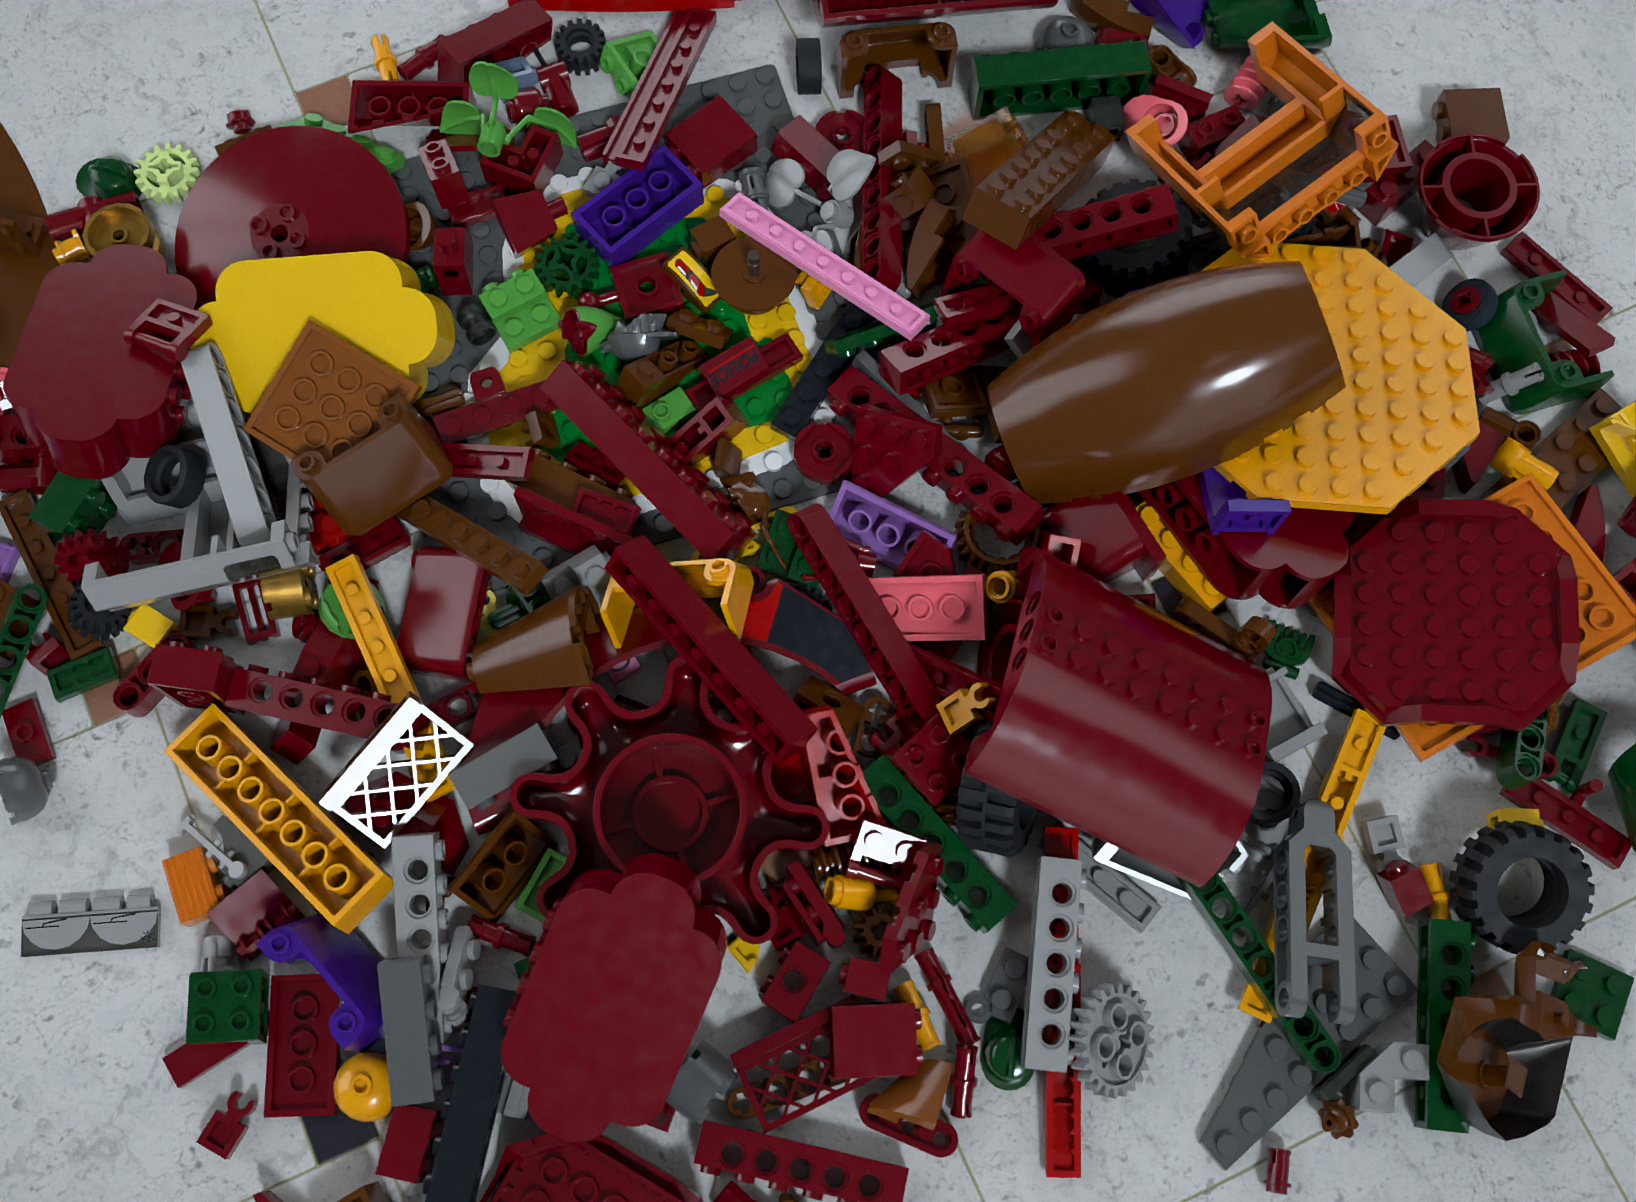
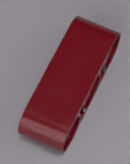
M181 633L168 634L158 643L169 645L170 641H177L190 645L191 649H199L196 644ZM155 648L117 686L113 693V702L116 707L133 717L140 718L146 716L165 697V695L146 683ZM138 694L137 702L129 706L131 697Z

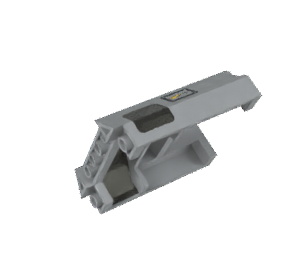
M249 434L277 521L271 523L270 541L241 547L237 540L205 438L174 444L175 446L195 451L202 457L205 464L206 479L203 490L198 499L188 507L182 509L155 503L148 497L144 488V474L150 458L130 457L129 462L121 471L113 476L101 479L128 526L185 513L186 518L180 561L107 577L99 562L85 565L81 589L95 611L110 610V612H115L320 565L321 563L310 539V532L314 531L311 511L315 510L312 493L295 475L290 464L292 459ZM180 462L175 465L171 472L169 480L170 492L179 481L181 472Z

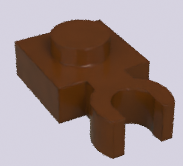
M191 606L188 610L180 612L178 633L186 636L189 640H214L215 631L222 633L224 636L233 637L237 635V631L234 628H225V624L231 619L238 620L239 615L231 610L222 611L217 615V609L214 606Z

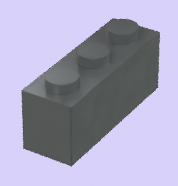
M538 722L448 776L468 810L477 806L479 811L497 801L494 796L495 794L504 789H507L509 793L512 783L519 776L535 771L536 773H546L556 767L553 760L557 759L559 755Z

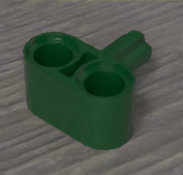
M540 581L528 595L519 592L509 585L506 593L508 605L489 613L487 616L489 625L492 629L500 630L552 599Z

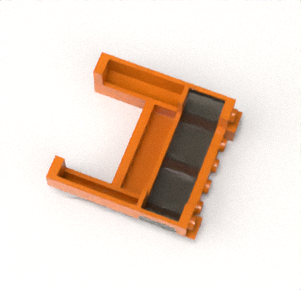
M1271 22L1249 38L1248 44L1258 81L1286 105L1197 171L1162 138L1157 120L1150 113L1125 131L1132 151L1166 184H1169V187L1178 193L1243 258H1274L1272 247L1282 242L1298 227L1308 223L1313 216L1327 206L1334 204L1339 197L1351 188L1361 184L1366 177L1370 176L1377 182L1399 145L1391 137L1387 115L1274 22Z

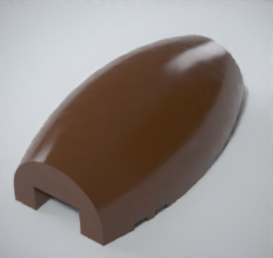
M1283 261L1250 263L1209 269L1172 278L1128 293L1089 311L1049 335L1020 356L988 385V393L1002 442L1021 486L1028 496L1039 504L1053 502L1068 503L1073 502L1075 498L1091 497L1092 500L1101 499L1105 494L1122 492L1124 495L1155 488L1198 474L1265 442L1264 438L1280 429L1283 431L1293 426L1292 421L1308 411L1313 413L1326 403L1327 400L1343 390L1346 385L1329 329L1301 262Z

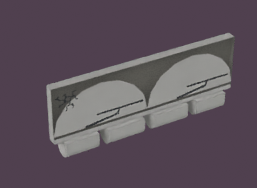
M153 893L128 895L126 908L122 895L95 897L92 901V911L89 898L60 900L58 914L55 900L30 902L27 908V916H22L21 957L160 947V906H155V896Z

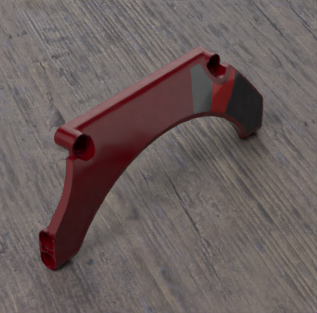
M752 565L747 566L757 576L758 583L752 590L740 640L742 644L766 649L800 663L816 672L845 696L877 684L872 667L841 617L777 578L767 582L761 569ZM722 597L701 598L728 628L720 605ZM638 606L633 608L621 648L614 647L603 619L600 632L587 635L585 630L583 636L594 665L592 680L615 665L641 653L672 645ZM570 687L483 693L469 736L474 745L462 758L460 768L538 722L545 731L556 714L564 707V698ZM507 789L495 794L494 796L497 801L485 809L479 811L477 806L468 810L479 836L493 831L512 808Z

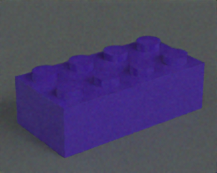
M663 144L654 151L645 171L630 169L571 213L575 231L583 240L587 239L589 241L590 248L595 247L597 255L609 268L626 263L704 203L703 184Z

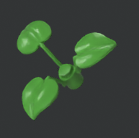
M476 62L469 72V82L473 90L481 96H492L493 98L489 120L485 114L479 113L476 106L460 100L447 102L442 111L440 133L480 135L477 149L488 157L499 156L503 144L509 145L511 139L526 124L528 131L533 124L559 134L561 145L570 146L574 149L577 146V135L571 121L563 113L546 107L537 108L534 116L526 115L507 134L504 124L495 120L499 98L513 99L518 94L519 83L511 72L493 63Z

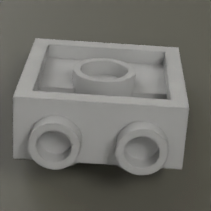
M592 545L548 571L540 581L551 599L574 586L584 585L585 590L589 589L599 608H601L611 577L605 570L610 555L607 551L601 553L595 545Z

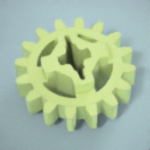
M168 142L165 144L164 149L154 145L155 152L152 154L144 151L146 159L136 161L141 169H136L133 172L137 177L135 183L147 199L152 198L155 204H159L162 199L167 206L171 205L173 199H176L179 204L183 203L182 196H188L191 188L202 174L199 170L201 165L191 150L185 151L181 144H178L173 149Z

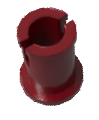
M1268 1148L1267 1180L1263 1179V1184H1266L1267 1192L1287 1195L1288 1188H1291L1292 1185L1288 1183L1291 1151Z

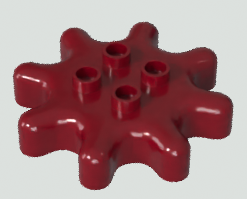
M681 655L675 657L668 665L661 698L655 705L644 710L628 711L620 708L599 684L592 681L589 685L570 687L564 698V708L571 722L583 738V749L578 761L570 770L562 774L525 773L512 783L509 791V801L515 811L529 819L549 821L557 824L562 828L567 838L568 856L566 862L556 873L542 883L536 894V906L540 914L545 918L550 909L553 908L556 899L563 900L572 883L583 873L594 869H608L621 874L627 864L636 857L655 853L673 858L691 868L701 885L702 896L699 907L720 916L741 940L750 944H762L770 940L778 927V915L774 907L763 895L758 883V874L763 861L775 850L811 851L821 846L827 839L830 831L829 821L825 813L819 808L785 801L776 793L771 781L770 771L774 759L743 724H733L724 721L713 713L708 704L709 686Z

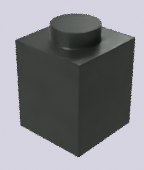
M1100 95L1096 98H1091L1086 112L1087 121L1094 125L1106 127L1110 134L1117 137L1115 142L1120 141L1125 128V120L1119 95Z

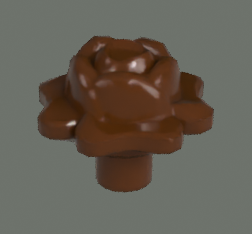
M1341 1097L1336 1100H1324V1108L1318 1110V1114L1322 1119L1323 1130L1325 1132L1331 1131L1334 1139H1339L1342 1136L1347 1138L1353 1137V1130L1359 1126L1355 1118L1354 1107L1346 1105L1345 1100Z

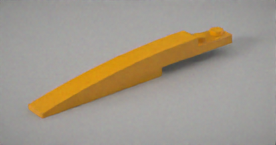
M1359 708L1354 710L1332 766L1326 771L1315 798L1328 803L1333 808L1335 832L1343 842L1345 839L1342 837L1386 729V727H1381L1367 712ZM1311 845L1305 849L1307 931L1323 894L1320 893V886L1323 885L1322 860H1319V856ZM1274 906L1262 936L1273 954ZM1257 957L1252 964L1253 970L1258 976H1262L1266 971V964L1262 958ZM1246 981L1237 1009L1270 1024L1272 1021L1271 1015ZM1274 990V992H1273V999H1274V1001H1275V990Z

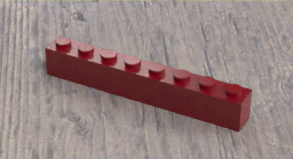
M642 535L615 547L605 566V570L774 761L779 764L803 749L818 728L646 536Z

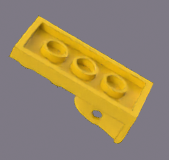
M1636 400L1589 428L1632 499L1636 495Z

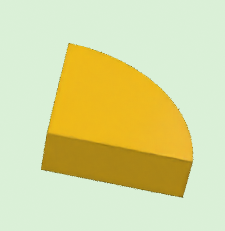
M737 937L726 947L747 974L754 968L759 957V944H750Z

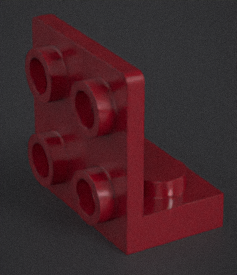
M937 713L902 746H891L883 754L928 805L936 806L961 783V775L966 764V757L970 746L959 733L949 734L940 713Z

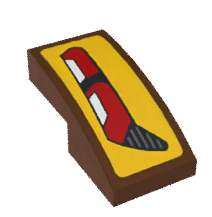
M681 247L662 264V271L683 289V297L704 315L722 300L713 286L711 274L685 247Z

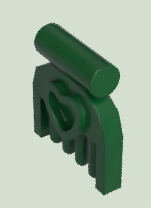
M1270 620L1269 622L1274 626L1276 621ZM1277 624L1276 635L1268 647L1263 650L1266 656L1261 666L1265 670L1273 667L1275 672L1286 667L1288 673L1284 677L1296 680L1300 671L1297 666H1302L1310 657L1316 635H1309L1305 650L1303 651L1307 634H1301L1299 644L1297 645L1298 630H1294L1292 637L1289 638L1290 628L1285 627L1282 639L1278 641L1282 625Z

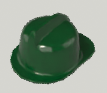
M108 156L91 160L81 167L76 176L77 189L85 197L98 196L106 199L130 191H135L138 198L142 195L141 190L135 183L137 177L133 173L134 170L139 168L118 157Z
M1020 1008L1016 1009L1010 1025L990 1017L984 1033L981 1058L982 1070L986 1079L994 1087L1004 1091L1017 1090L1025 1086L1033 1077L1035 1069H1027L1020 1066L1024 1010Z

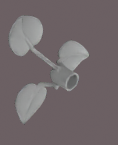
M852 149L838 152L830 161L826 174L828 181L831 183L828 191L835 200H829L825 203L798 189L805 179V172L801 164L788 158L779 159L770 166L769 172L766 174L765 190L769 192V203L776 208H785L792 203L795 194L821 207L820 215L827 224L814 226L812 232L806 230L801 232L833 252V239L824 230L834 231L835 226L846 229L852 224L854 211L848 206V203L843 201L851 199L859 191L869 176L876 158ZM796 267L798 273L803 271L800 268Z

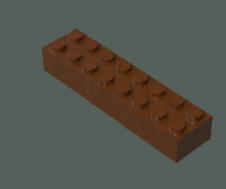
M1065 110L975 187L962 220L1017 250L1103 167L1117 137L1110 134L1106 127L1094 125L1085 120L1082 114L1076 111Z

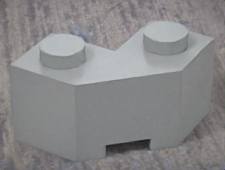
M1396 1041L1380 1043L1374 1049L1378 1055L1347 1083L1346 1105H1352L1356 1111L1395 1113V1079L1429 1081V1045Z

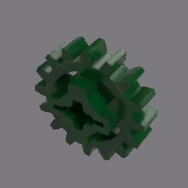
M562 234L561 241L551 237L550 246L546 244L541 245L542 253L535 254L537 263L534 264V269L541 284H544L547 293L555 289L558 298L562 296L563 292H567L569 299L573 298L574 291H578L581 295L584 293L583 287L587 286L591 289L594 287L592 279H599L598 268L601 267L595 247L590 248L587 239L579 243L578 235H574L572 240H567L566 234Z

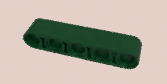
M23 583L15 588L0 623V652L10 650L14 654V661L10 666L0 667V683L2 686L0 693V718L47 604L48 597L46 591L34 583ZM27 589H35L39 595L38 602L30 607L24 606L21 602L22 593ZM17 619L24 620L27 626L25 633L19 637H12L8 631L10 623Z
M1550 706L1522 732L1502 728L1496 777L1498 782L1507 790H1518L1540 777L1543 767Z

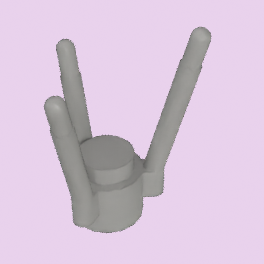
M226 935L204 938L200 972L216 971V967L228 966L229 959L233 960L235 970H243L240 955L236 951L237 947L232 945V942Z

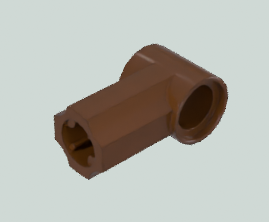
M1488 406L1484 408L1478 418L1479 421L1505 436L1502 444L1507 437H1510L1531 450L1541 438V429L1534 422L1529 420L1518 422Z

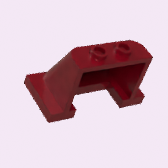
M1122 492L1105 494L1101 499L1092 500L1091 497L1075 498L1073 502L1052 503L1042 510L1041 521L1045 523L1043 531L1073 535L1082 539L1076 568L1106 584L1134 569L1144 582L1155 575L1167 557L1127 494L1123 495Z

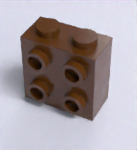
M1500 88L1445 89L1432 105L1431 115L1435 119L1437 126V144L1448 137L1462 133L1488 134L1506 142L1510 139Z

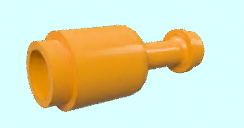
M995 571L987 578L985 591L992 601L1005 603L1010 599L1021 600L1025 597L1028 584L1014 578L1016 571Z
M842 874L828 877L823 887V898L826 903L838 909L866 911L873 906L874 902L893 903L894 908H896L895 905L899 897L896 890L875 888L873 882L855 877L853 880L844 877Z

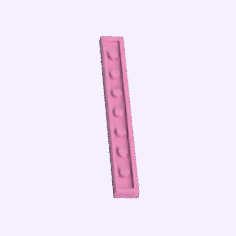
M740 192L720 208L721 218L911 341L929 323L930 315Z

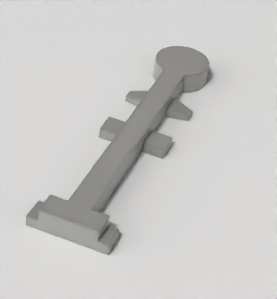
M194 814L186 816L177 828V833L181 836H184L186 832L190 833L208 849L205 854L206 857L211 859L213 856H216L221 861L219 865L221 870L227 866L228 874L231 878L237 880L244 878L248 870L247 865L243 862H234L232 860L235 852L231 850L225 854L220 849V846L223 844L220 839L217 838L214 843L192 825L197 817Z

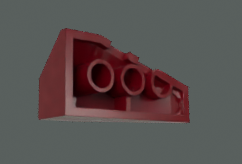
M368 578L369 582L379 591V582ZM320 619L303 647L292 673L300 675L299 682L309 684L310 678L330 682V689L340 690L341 685L351 686L354 674L360 670L368 669V666L356 639L342 638L336 635Z

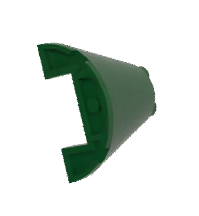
M1208 0L1209 9L1204 10L1207 27L1213 26L1214 33H1211L1214 50L1250 49L1248 39L1271 22H1274L1304 48L1330 47L1332 43V34L1325 13L1319 14L1315 0Z

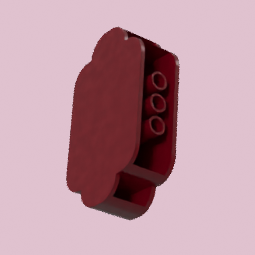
M127 244L114 245L98 252L90 263H67L51 270L41 283L3 381V391L18 418L22 435L31 444L48 448L53 466L66 476L91 480L113 476L127 465L130 457L151 458L159 448L173 445L177 439L180 426L185 425L187 421V404L189 400L193 399L181 362L170 359L168 354L142 345L136 347L127 344L123 338L126 328L157 298L196 311L201 307L194 284L181 275L169 273L164 257L154 249ZM152 330L146 333L170 342L175 339Z
M1197 474L1155 488L1137 491L1146 504L1153 507L1160 517L1159 520L1171 532L1210 584L1219 593L1231 599L1247 600L1259 594L1268 603L1279 608L1293 609L1300 607L1312 600L1346 564L1349 557V547L1343 532L1352 523L1355 512L1291 507L1292 512L1273 535H1266V532H1219L1218 535H1211Z
M651 853L633 859L627 864L621 874L608 869L587 871L572 883L563 900L557 898L553 908L550 909L542 927L544 929L539 941L536 942L529 958L530 964L517 987L515 1000L502 1025L508 1027V1030L501 1045L503 1067L514 1081L530 1088L528 1093L530 1115L534 1122L545 1132L567 1141L585 1142L603 1133L610 1122L625 1127H637L649 1123L662 1111L719 979L722 960L727 947V935L722 922L712 912L699 907L702 896L699 879L693 870L684 863L662 854Z

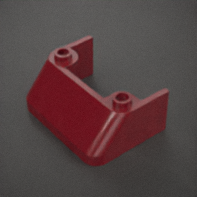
M979 229L954 256L941 296L957 293L976 284L978 276L982 272L1023 305L1019 321L1022 329L1034 339L1030 347L1031 349L1055 331L1071 323L1085 290L1086 282L1084 275L1077 267L1034 234L1015 250Z

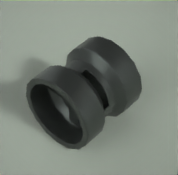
M480 303L466 306L456 316L460 327L467 331L466 337L472 346H481L490 342L497 335L498 331L493 322L487 319L488 314Z

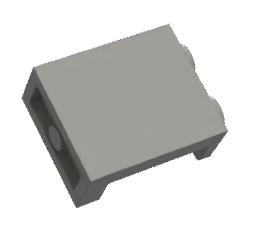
M1273 667L1265 670L1272 687V712L1265 761L1278 762L1328 733L1322 722L1313 725L1284 679V675L1288 673L1286 667L1276 672Z

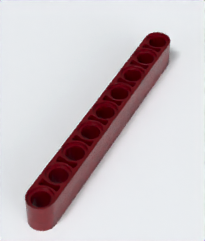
M876 64L868 70L864 79L863 153L874 156L876 161L869 176L862 185L861 271L895 292L902 278V218L885 196L892 187L890 182L898 174L902 173V170H895L893 167L881 165L877 153L897 140H902V80L880 64Z
M815 503L790 514L787 518L790 534L912 735H914L939 713L936 705L943 701L827 510L821 504Z

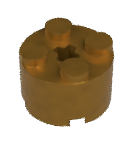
M265 556L260 559L261 562L266 564L265 567H260L259 569L260 577L288 570L282 569L279 561L274 556ZM315 566L260 578L264 604L271 603L273 611L267 612L270 620L311 615V611L313 612V610L318 609L319 595L317 590H312L311 579L316 578Z

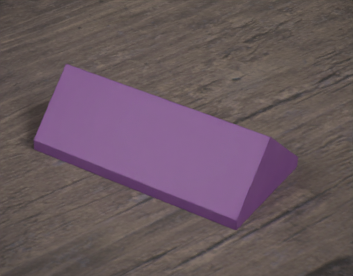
M847 480L842 482L829 514L843 537L859 545L871 547L870 552L877 555L876 561L894 570L898 568L923 530H927L951 547L952 551L957 539V534Z

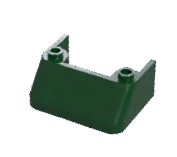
M1565 270L1521 281L1498 294V308L1494 316L1484 326L1471 331L1479 350L1490 354V358L1496 361L1490 371L1493 381L1501 378V375L1505 372L1513 373L1534 362H1537L1541 367L1540 370L1531 373L1529 376L1543 372V381L1520 389L1516 395L1510 396L1508 394L1501 397L1506 409L1513 414L1524 415L1592 396L1615 376L1613 370L1584 378L1576 363L1566 359L1552 362L1528 311L1540 306L1544 301L1545 295L1551 293L1567 276Z

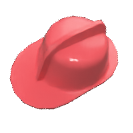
M1140 95L1131 99L1122 110L1125 120V134L1126 130L1149 113L1157 120L1162 138L1170 146L1180 141L1187 130L1188 116L1186 110L1182 105L1171 100L1152 95Z

